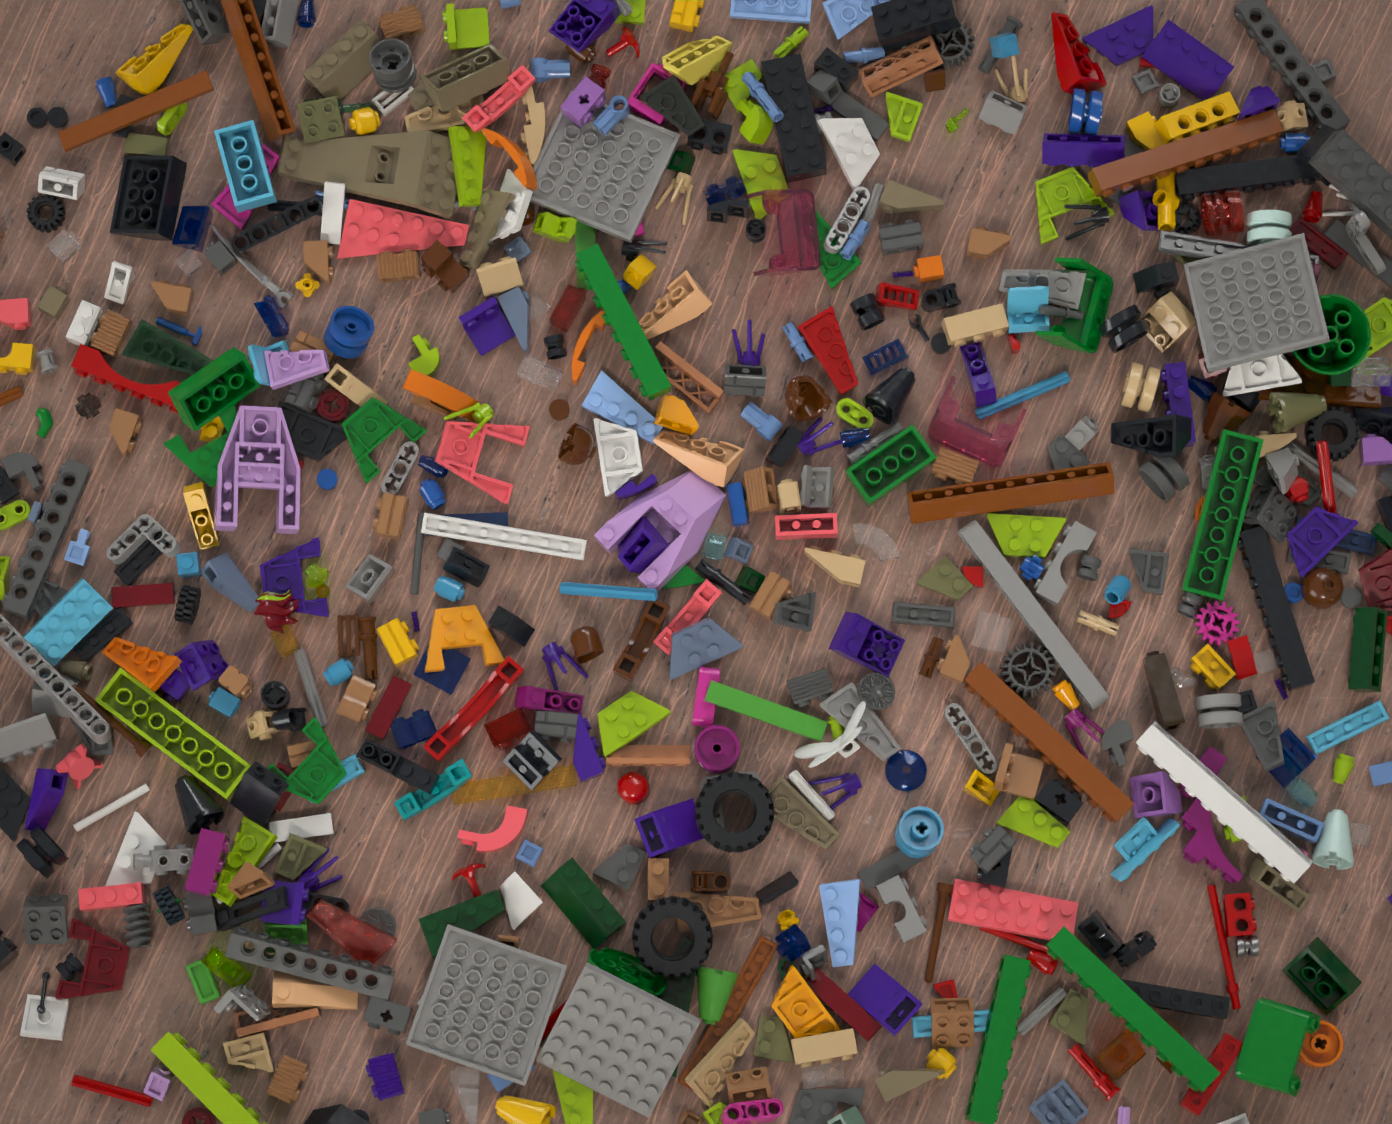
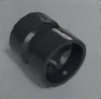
M873 293L861 296L850 303L854 315L859 316L857 321L862 331L871 329L885 321L881 309L877 308L878 302Z
M270 681L261 690L262 701L273 711L284 710L290 703V692L279 681Z

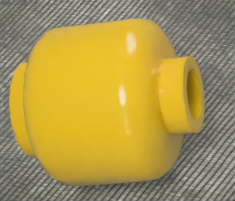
M371 107L354 110L352 118H349L350 129L355 130L360 136L376 132L377 127L380 126L377 111H374Z
M940 1048L937 1051L933 1049L926 1057L928 1060L926 1069L945 1070L946 1073L936 1077L938 1079H947L957 1068L955 1065L956 1058L945 1048Z

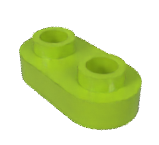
M185 102L168 109L157 121L158 132L165 136L170 135L185 115L188 103Z
M843 398L837 403L836 413L841 419L860 431H866L872 427L874 417L869 410L850 398ZM843 407H849L850 411L845 413L842 409ZM865 418L867 423L861 424L859 420Z
M17 500L0 508V516L5 517L4 521L0 522V530H7L27 520L28 514L31 511L30 505L24 500ZM18 507H23L21 513L16 512Z

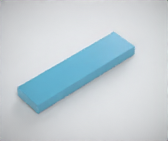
M1379 700L1306 736V739L1314 755H1317L1388 720L1389 716Z
M989 1010L974 1011V1033L985 1031ZM931 1015L911 1017L913 1038L932 1037Z

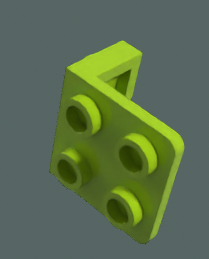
M454 3L446 4V11H442L443 23H447V30H444V42H448L450 50L481 48L490 44L488 11L486 8L455 10Z

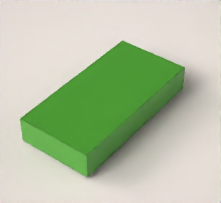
M206 958L185 966L201 1005L221 997Z

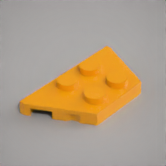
M792 965L772 1000L771 1007L795 1039L829 1031H840L839 1025L795 966Z

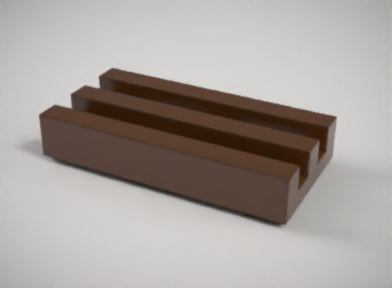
M358 614L337 615L339 657L360 656ZM342 620H346L347 652H343ZM350 620H354L355 652H351Z

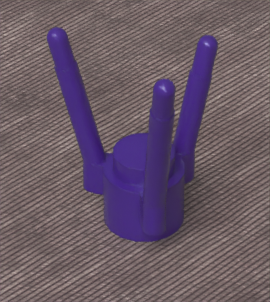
M749 319L747 321V351H743V355L735 329H732V334L738 356V364L757 366V364H760L765 334H761L757 354L755 355V351H752V321Z
M819 418L804 433L797 446L803 455L809 453L811 456L818 451L846 442L848 438L845 437L814 448L817 445L814 439L834 424L830 422L812 436L809 435L822 422L823 419Z
M552 642L542 649L544 654L542 658L546 663L555 691H558V686L550 661L551 663L556 662L562 672L566 674L567 670L560 660L562 655L586 679L589 677L565 652L562 646L558 647L556 642Z
M848 772L839 776L809 781L808 783L815 785L842 780L840 785L822 792V795H827L842 788L845 792H848L830 806L833 810L849 797L858 794L857 789L862 788L856 773L850 775Z
M329 848L307 870L301 873L302 876L298 879L299 882L307 884L309 891L313 890L316 892L318 889L343 878L342 875L318 884L320 881L318 875L339 859L338 856H335L316 872L312 871L329 852Z

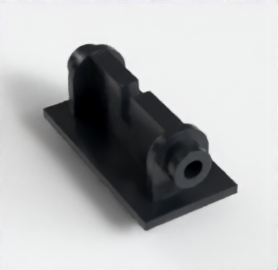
M1148 931L1140 932L1134 936L1133 940L1123 943L1112 955L1118 959V963L1122 968L1124 966L1128 967L1139 960L1136 952H1139L1143 957L1154 950L1157 944L1153 939V935Z

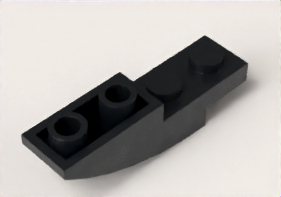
M367 738L356 755L376 768L430 795L440 778L438 774Z

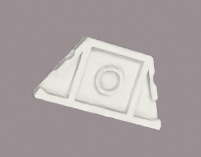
M823 118L817 120L852 190L859 187L880 155L863 119Z
M510 169L506 171L500 191L512 193L516 197L506 207L505 210L508 213L504 219H500L496 227L498 232L495 237L493 236L489 240L488 245L493 244V240L497 238L504 239L511 233L514 234L521 230L533 191L524 187L513 173L514 171Z
M1283 354L1230 367L1223 397L1302 383V378Z
M595 418L594 426L604 493L606 497H609L643 472L638 432Z
M134 812L105 886L138 882L143 884L153 883L155 872L150 871V867H144L143 870H134L133 853L149 855V850H154V846L167 845V843L138 812Z

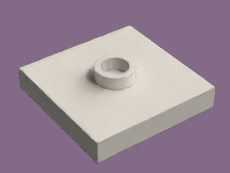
M27 994L20 1035L23 1037L63 1041L70 1000H57L56 997L45 996L44 1006L46 1011L44 1014H39L37 1007L40 1005L41 996Z

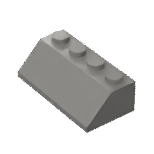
M43 713L0 728V762L9 763L16 760V756L22 754L29 756L36 753V749L42 747L43 749H49L56 746L55 743L60 740L52 717Z

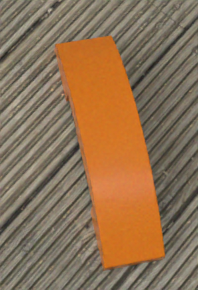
M483 128L481 132L491 145L501 149L504 147L518 165V168L513 173L522 185L535 191L537 189L535 172L524 151L510 138Z
M602 310L586 325L576 343L572 358V379L575 385L578 384L586 368L585 363L580 361L595 328L603 331L606 326L601 316L604 314Z
M412 369L409 370L402 387L453 412L471 407L478 402L456 388ZM474 411L460 415V417L474 423L472 417Z

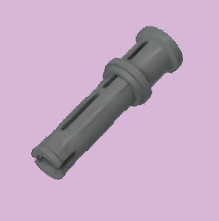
M1008 16L1006 24L1002 30L997 32V35L1005 33L1016 34L1018 29L1023 27V24L1016 18ZM991 48L978 67L980 71L988 75L999 59L992 56Z

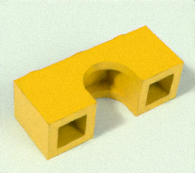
M12 343L11 353L4 358H0V373H7V370L15 371L19 375H27L28 372L34 373L35 346L33 344Z

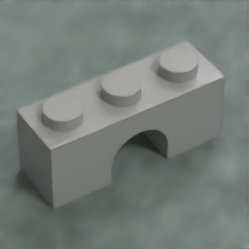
M899 875L875 887L884 906L891 903H899L905 910V917L894 924L903 944L927 932L925 928L928 925L923 915L919 917L916 911L919 907L914 897H909L906 891L909 887L904 878L900 879Z

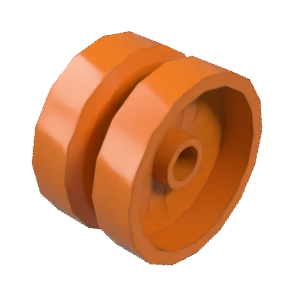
M1320 1021L1317 1031L1313 1034L1306 1033L1298 1058L1300 1062L1312 1068L1332 1065L1339 1059L1343 1051L1344 1042L1340 1031L1333 1024L1327 1021ZM1317 1041L1321 1043V1046L1318 1048H1316L1314 1044L1317 1043Z

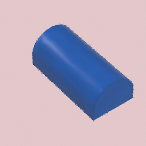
M740 482L728 484L726 489L733 527L747 526L750 522L745 503L744 487Z

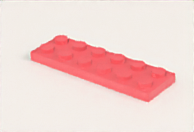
M955 879L947 921L1051 940L1062 927H1065L1074 934L1078 902Z

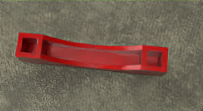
M80 344L71 365L76 375L83 378L90 376L98 384L105 386L108 383L113 385L112 388L116 391L124 393L126 390L132 393L131 396L139 400H143V398L149 399L151 404L157 407L167 406L169 411L178 414L168 392L179 385L180 382L174 380L168 383L152 385L130 381L115 372L107 364L100 351Z
M508 656L467 704L439 729L423 748L436 761L441 763L525 674L524 669Z

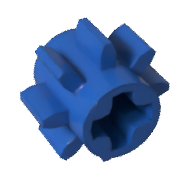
M1036 555L1033 558L1027 556L1020 567V570L1023 571L1022 577L1029 581L1032 577L1038 579L1045 568L1041 564L1043 559Z

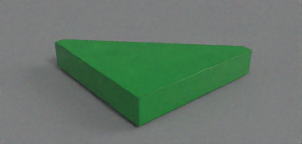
M685 565L661 590L702 584L706 579Z

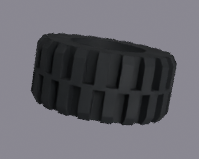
M723 773L711 779L702 788L696 800L695 819L697 827L704 839L718 850L729 853L751 850L760 844L771 830L775 812L774 802L766 786L757 778L755 779L746 773ZM729 793L745 795L754 807L752 823L740 832H730L723 829L715 817V807L718 801Z
M660 897L658 900L648 903L647 907L642 909L637 919H635L632 931L635 954L641 964L649 969L651 973L661 975L662 978L674 977L677 979L683 975L693 974L692 972L696 969L698 970L702 963L707 960L710 949H712V929L707 915L696 903H692L684 897ZM666 918H679L686 922L691 929V945L686 952L679 956L670 957L663 955L653 944V931L656 925Z

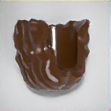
M796 376L786 386V406L789 409L790 415L796 421L813 420L815 417L820 416L822 412L828 411L832 403L823 387L818 385L811 376Z

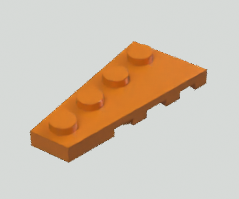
M114 637L102 651L105 657L154 693L182 662L179 657L169 656L161 651L156 652L148 647H141L133 642Z

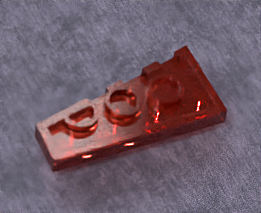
M320 899L306 914L312 922L357 961L367 960L373 965L397 942V938L323 899Z

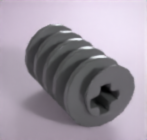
M148 903L130 905L123 909V913L128 914V916L124 917V921L130 923L124 928L131 931L125 934V938L131 939L126 943L127 947L147 948L153 946L147 944V941L152 939V936L146 935L147 932L151 931V928L145 927L146 924L151 922V920L144 918V916L150 914L149 911L143 909L149 906Z

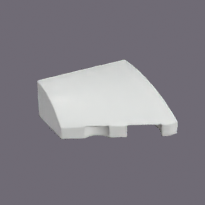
M516 872L511 874L500 886L513 930L518 928L529 915L543 904L542 900Z

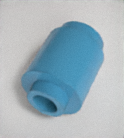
M1122 575L1114 576L1105 589V599L1111 604L1121 603L1131 589L1129 579Z
M439 576L433 591L437 592V595L456 603L457 600H462L466 589L463 588L464 584L447 576Z
M342 658L327 667V671L323 675L331 687L335 684L338 686L352 677V671L355 669L349 659L344 661Z

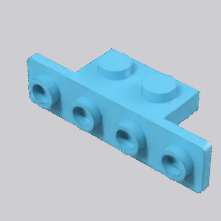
M1142 817L1113 845L1125 860L1111 873V876L1120 882L1127 879L1137 866L1142 865L1153 851L1158 850L1168 837L1175 834L1180 824L1174 819L1169 818L1155 830L1148 820Z

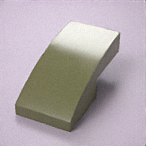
M129 133L125 140L123 153L127 155L167 156L170 139Z

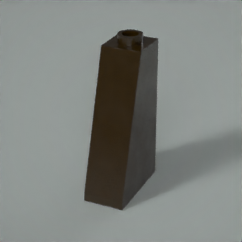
M1159 651L1147 653V657L1143 659V664L1158 724L1166 731L1180 728L1185 723V719L1165 653L1159 654Z

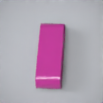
M700 666L692 725L710 727L713 725L716 705L706 702L704 699L710 681L719 683L721 669Z
M776 1098L732 1103L721 1112L720 1119L723 1124L772 1122L783 1113L784 1106ZM768 1106H773L776 1109V1114L770 1113ZM749 1108L756 1112V1117L749 1115ZM727 1111L734 1112L736 1119L729 1118Z

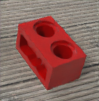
M1250 893L1223 895L1226 938L1254 935V931L1257 930L1256 919H1252V910H1255L1254 898L1250 897ZM1236 899L1244 902L1243 910L1235 908L1234 901ZM1238 920L1246 923L1245 931H1239L1236 928Z

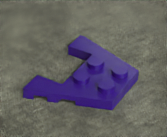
M314 538L304 545H300L285 554H281L261 564L260 572L263 593L269 591L285 594L290 589L294 597L292 601L299 600L297 604L299 608L295 612L327 618L329 617L327 598L305 601L300 562L303 559L322 557L319 538Z

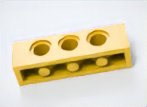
M1229 91L1161 116L1155 123V126L1165 145L1199 134L1205 130L1217 128L1221 124L1226 125L1235 122V118L1240 111Z

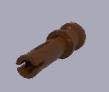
M376 617L358 618L361 628L359 639L363 641L365 680L378 679L375 640H377L378 635L375 633L374 623Z

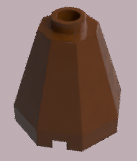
M1214 392L1210 399L1202 431L1206 434L1204 438L1215 444L1219 440L1221 430L1234 431L1248 418L1250 412L1219 393Z

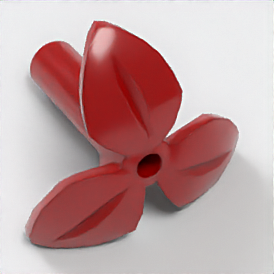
M622 27L621 30L624 31L621 36L622 41L607 49V55L611 57L630 45L635 48L637 58H639L640 46L629 28Z
M480 863L470 864L457 870L451 878L454 881L456 877L462 875L467 879L474 898L482 895L474 877L475 869L486 868L484 864Z

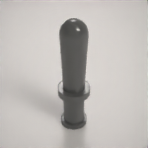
M1041 305L1038 308V312L1041 315L1063 317L1066 320L1073 318L1081 321L1083 318L1082 310H1070L1069 307L1062 309Z

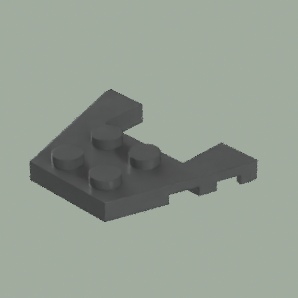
M801 1089L798 1091L789 1124H828L827 1121L834 1118L839 1101L860 1107L865 1089Z

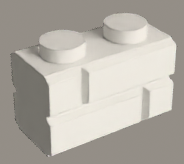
M46 166L39 173L38 192L78 200L85 190L86 175Z
M84 300L81 301L66 335L69 342L78 346L82 344L89 347L91 336L96 331L99 325L98 321L104 313L101 307Z

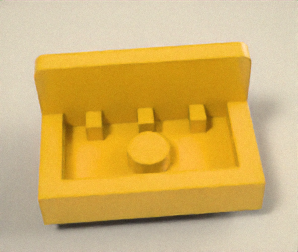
M1209 644L1205 645L1189 660L1191 669L1196 674L1200 673L1205 678L1204 682L1211 690L1215 689L1218 691L1236 675Z

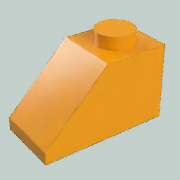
M664 395L659 401L654 424L693 436L699 424L684 400L678 399L674 395Z

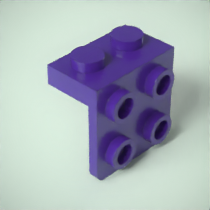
M275 881V885L264 889V892L281 886L287 887L286 891L288 894L286 895L289 896L287 900H289L288 905L290 907L260 917L261 921L302 926V921L305 922L307 912L304 909V904L309 898V888H307L306 883ZM267 900L262 901L261 908L267 907Z

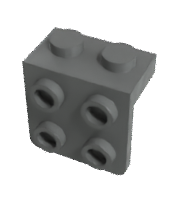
M59 893L51 895L32 894L25 897L22 909L27 944L67 943L66 909L68 895H61Z

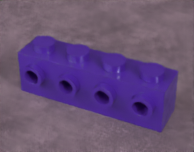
M1044 133L1042 164H1048L1049 166L1060 164L1071 167L1079 165L1098 167L1125 158V135Z
M1185 362L1164 364L1160 372L1161 383L1164 382L1165 388L1162 392L1163 401L1167 403L1165 416L1177 414L1192 418L1191 440L1185 446L1192 447L1196 443Z

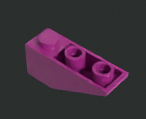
M532 686L517 687L515 708L537 711L538 709L578 715L582 712V695Z

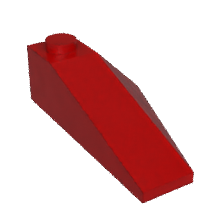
M1053 12L1051 20L1056 69L1061 89L1065 93L1073 94L1074 88L1085 89V92L1106 86L1107 83L1097 62L1093 63L1088 56L1090 51L1087 46L1084 47L1078 40L1079 33L1069 17L1065 14Z

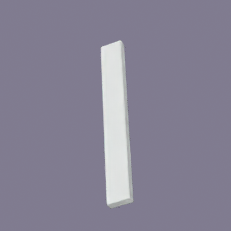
M425 512L421 533L577 560H584L587 540Z

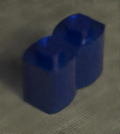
M424 709L413 712V716L405 719L403 716L393 720V724L390 727L399 750L426 741L437 732L429 710L424 711Z

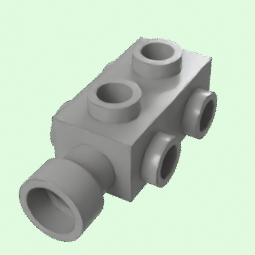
M176 844L175 849H167V845L154 846V850H149V855L133 853L134 870H143L144 867H150V871L155 872V875H168V871L176 870V874H187L194 857V848H188L187 844ZM183 855L187 857V861L185 863H181L180 858ZM161 857L166 858V863L163 865L159 862Z

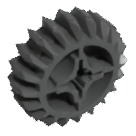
M966 22L961 25L962 27L950 30L946 34L941 33L932 36L936 42L935 44L941 48L940 55L944 62L942 64L943 70H946L947 65H950L951 70H954L955 64L958 67H962V61L967 63L969 60L967 56L973 55L972 49L975 48V44L972 42L975 40V36L970 35L972 29H966ZM956 32L962 37L964 46L956 40ZM950 37H951V43H949L948 46H946V48H945V50H944L945 43H946V42L950 39ZM928 44V45L924 46V47L922 48V50L925 49V48H927V47H929V46H931V45ZM949 52H959L954 56H946Z
M1025 642L1022 643V650H1020L1018 645H1015L1014 650L1016 653L1009 649L1007 653L1011 658L1004 656L1002 660L1007 664L1000 665L1001 669L1006 670L1000 673L1001 677L1007 676L1003 682L1005 684L1010 682L1009 688H1016L1015 693L1017 695L1022 691V698H1026L1027 692L1030 693L1031 698H1034V691L1041 696V688L1048 691L1049 687L1046 683L1052 685L1054 682L1049 677L1056 676L1055 672L1050 671L1056 668V664H1049L1054 659L1053 656L1046 658L1045 656L1049 651L1045 650L1041 653V645L1037 647V650L1033 649L1034 643L1032 642L1029 648H1027ZM1027 654L1024 664L1012 665V662L1017 657ZM1033 656L1043 663L1045 670L1034 664ZM1030 661V670L1034 673L1031 672L1027 678L1026 671L1022 668H1026ZM1012 671L1022 676L1023 685L1014 679ZM1044 676V679L1039 684L1029 686L1032 677Z

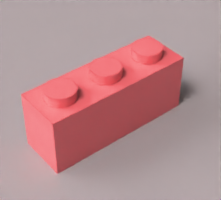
M837 513L775 516L776 540L837 538L838 536Z
M141 882L78 889L79 906L83 912L125 908L130 905L146 903L145 886Z

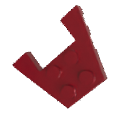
M1391 548L1358 569L1367 607H1378L1392 611Z
M72 918L68 937L89 941L81 983L59 980L56 999L63 1000L123 990L131 949Z

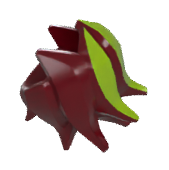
M290 589L285 594L267 591L260 594L255 600L256 603L259 602L260 604L254 615H263L265 624L270 630L279 631L284 634L282 626L298 622L291 615L299 608L297 605L299 600L292 601L294 597Z

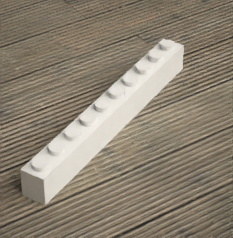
M1156 721L1137 740L1138 749L1143 754H1149L1154 759L1153 762L1160 769L1165 768L1170 773L1169 776L1173 781L1183 784L1186 787L1185 791L1190 796H1196L1202 801L1201 805L1207 811L1212 810L1217 815L1216 818L1220 823L1230 826L1237 838H1243L1249 843L1248 847L1257 854L1259 852L1270 867H1276L1284 880L1295 883L1311 866L1313 861Z

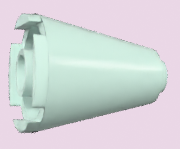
M1334 809L1332 812L1327 813L1324 826L1312 854V861L1317 866L1329 869V866L1333 865L1336 866V870L1353 867L1354 856L1349 819L1343 810Z

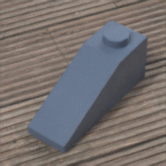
M518 286L497 298L523 351L528 354L530 353L531 307L528 302L531 301V298L526 290L522 291Z

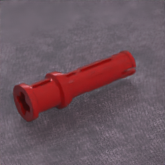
M1078 1043L1067 1051L1094 1081L1093 1086L1104 1094L1106 1101H1109L1121 1090L1120 1087H1116L1109 1079L1108 1073H1102Z

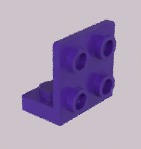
M494 296L459 317L460 324L481 356L515 337L513 329L499 309Z
M213 640L192 642L174 654V656L182 660L179 666L192 691L199 689L211 680L219 679L228 668L227 662L223 660L220 654L219 646Z

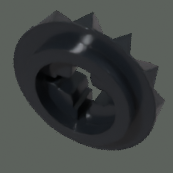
M1185 202L1179 204L1175 210L1176 226L1174 231L1186 235L1194 233L1201 224L1202 217L1199 209L1193 204ZM1187 212H1189L1188 218L1191 221H1186L1185 223H1183V225H1181L1182 217H1180V215L1184 216L1185 214H1187Z

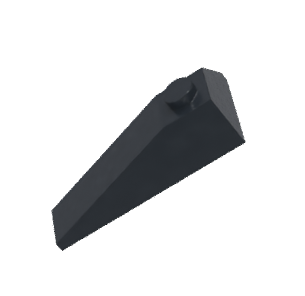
M1356 406L1354 411V418L1357 420L1356 426L1359 425L1361 430L1383 437L1392 444V407L1372 408Z
M1175 414L1111 423V443L1160 458L1178 456L1191 440L1192 418Z

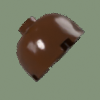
M576 423L572 424L567 431V434L570 435L566 440L563 439L558 458L560 461L570 465H580L588 458L591 459L593 457L596 447L593 446L594 438L588 429Z
M1325 567L1316 568L1307 573L1300 587L1305 602L1319 610L1328 609L1335 605L1342 597L1344 589L1343 581L1339 574Z

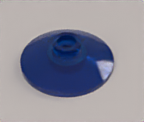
M901 750L892 755L885 767V775L892 787L900 791L907 792L917 789L922 785L927 774L923 758L910 750ZM908 766L910 772L906 774L902 771V768Z

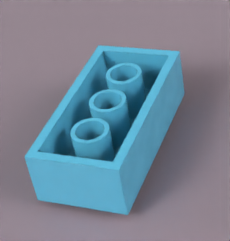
M254 120L215 130L214 133L237 212L277 202Z
M81 578L23 637L54 667L113 607Z

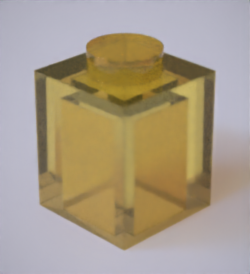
M289 624L282 626L284 634L279 631L270 633L282 658L301 649Z

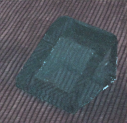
M708 532L702 556L722 560L727 537Z

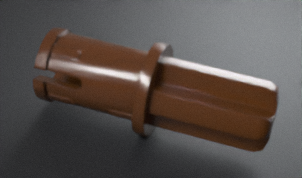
M932 638L927 654H924L925 659L919 675L931 679L936 662H939L938 657L944 640L941 638Z

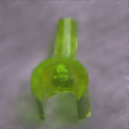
M967 108L957 116L948 119L946 128L949 133L959 128L957 122L969 112Z

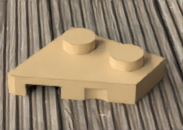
M265 1032L223 1042L228 1064L274 1072Z

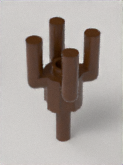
M727 51L718 71H711L707 80H699L690 99L695 109L700 112L706 98H712L706 111L711 113V117L714 119L719 118L728 99V93L724 90L729 78L724 75L732 61L733 53Z

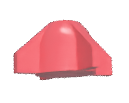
M80 744L73 751L69 752L55 768L58 773L67 772L73 779V785L76 789H80L81 781L90 776L94 769L103 768L100 760L93 759L86 753L87 748L84 744Z

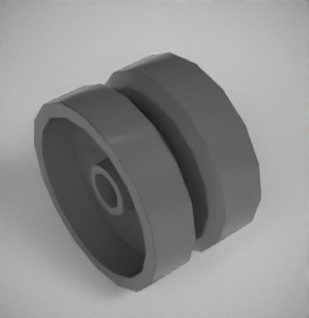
M1152 456L1153 463L1146 461L1138 468V472L1150 490L1163 502L1168 503L1175 497V489L1182 491L1189 485V479L1172 457L1160 458Z

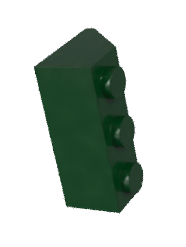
M1318 937L1282 969L1326 1016L1347 999L1362 983Z

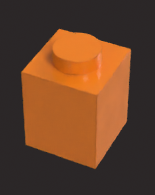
M941 255L918 258L916 260V265H913L914 277H918L919 283L943 280L944 269Z

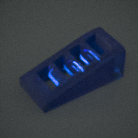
M896 339L862 358L872 376L908 359L909 355L902 341ZM894 347H897L900 356L897 357L893 349ZM887 350L890 351L893 357L891 361L886 353ZM879 354H882L886 362L885 364H882L878 356ZM870 358H875L878 364L877 368L874 367Z

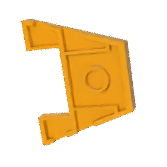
M476 605L435 609L425 673L443 671L445 669L442 650L482 646L485 666L500 665L504 661Z

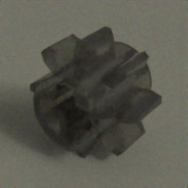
M88 392L86 395L82 394L77 398L78 403L75 407L80 416L89 419L91 416L95 417L100 413L98 409L102 405H100V400L97 396Z

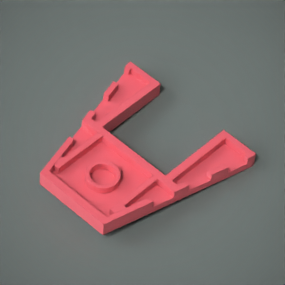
M445 422L435 462L507 505L513 484L475 473L484 438L487 435L523 447L525 446L530 426L486 423L473 438H469V435L479 423Z

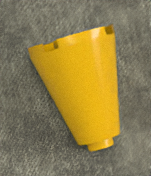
M505 1095L503 1098L500 1097L495 1105L497 1115L509 1124H550L551 1117L555 1118L556 1107L552 1104Z

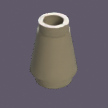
M64 659L61 664V671L83 682L84 680H90L93 674V666L85 661Z

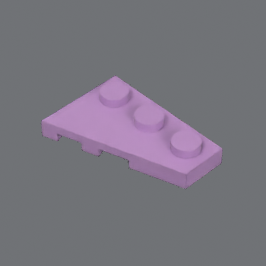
M281 350L280 352L264 351L270 386L273 390L330 371L327 354L324 350H300L299 352H289L288 350Z

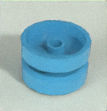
M922 806L911 808L903 814L895 828L894 838L896 845L902 853L909 857L918 859L927 857L935 851L944 833V825L940 816L932 809Z

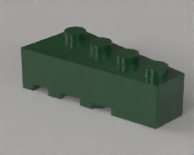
M498 890L419 918L434 960L436 959L448 924L474 933L506 911Z

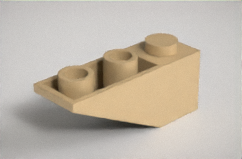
M336 363L325 378L327 382L360 407L371 397L385 405L389 403L341 364Z
M817 546L805 547L804 554L837 582L860 588L866 561L862 560L861 556L850 554V557L843 556L842 552L836 550L824 552L821 551L822 548Z

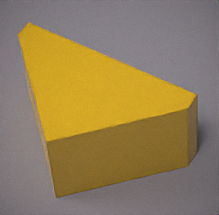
M976 769L963 791L988 806L993 804L1000 792L994 789L995 783Z

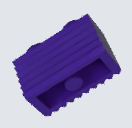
M394 1053L368 1060L369 1064L366 1065L368 1077H373L375 1085L371 1086L374 1098L378 1097L379 1101L405 1094Z

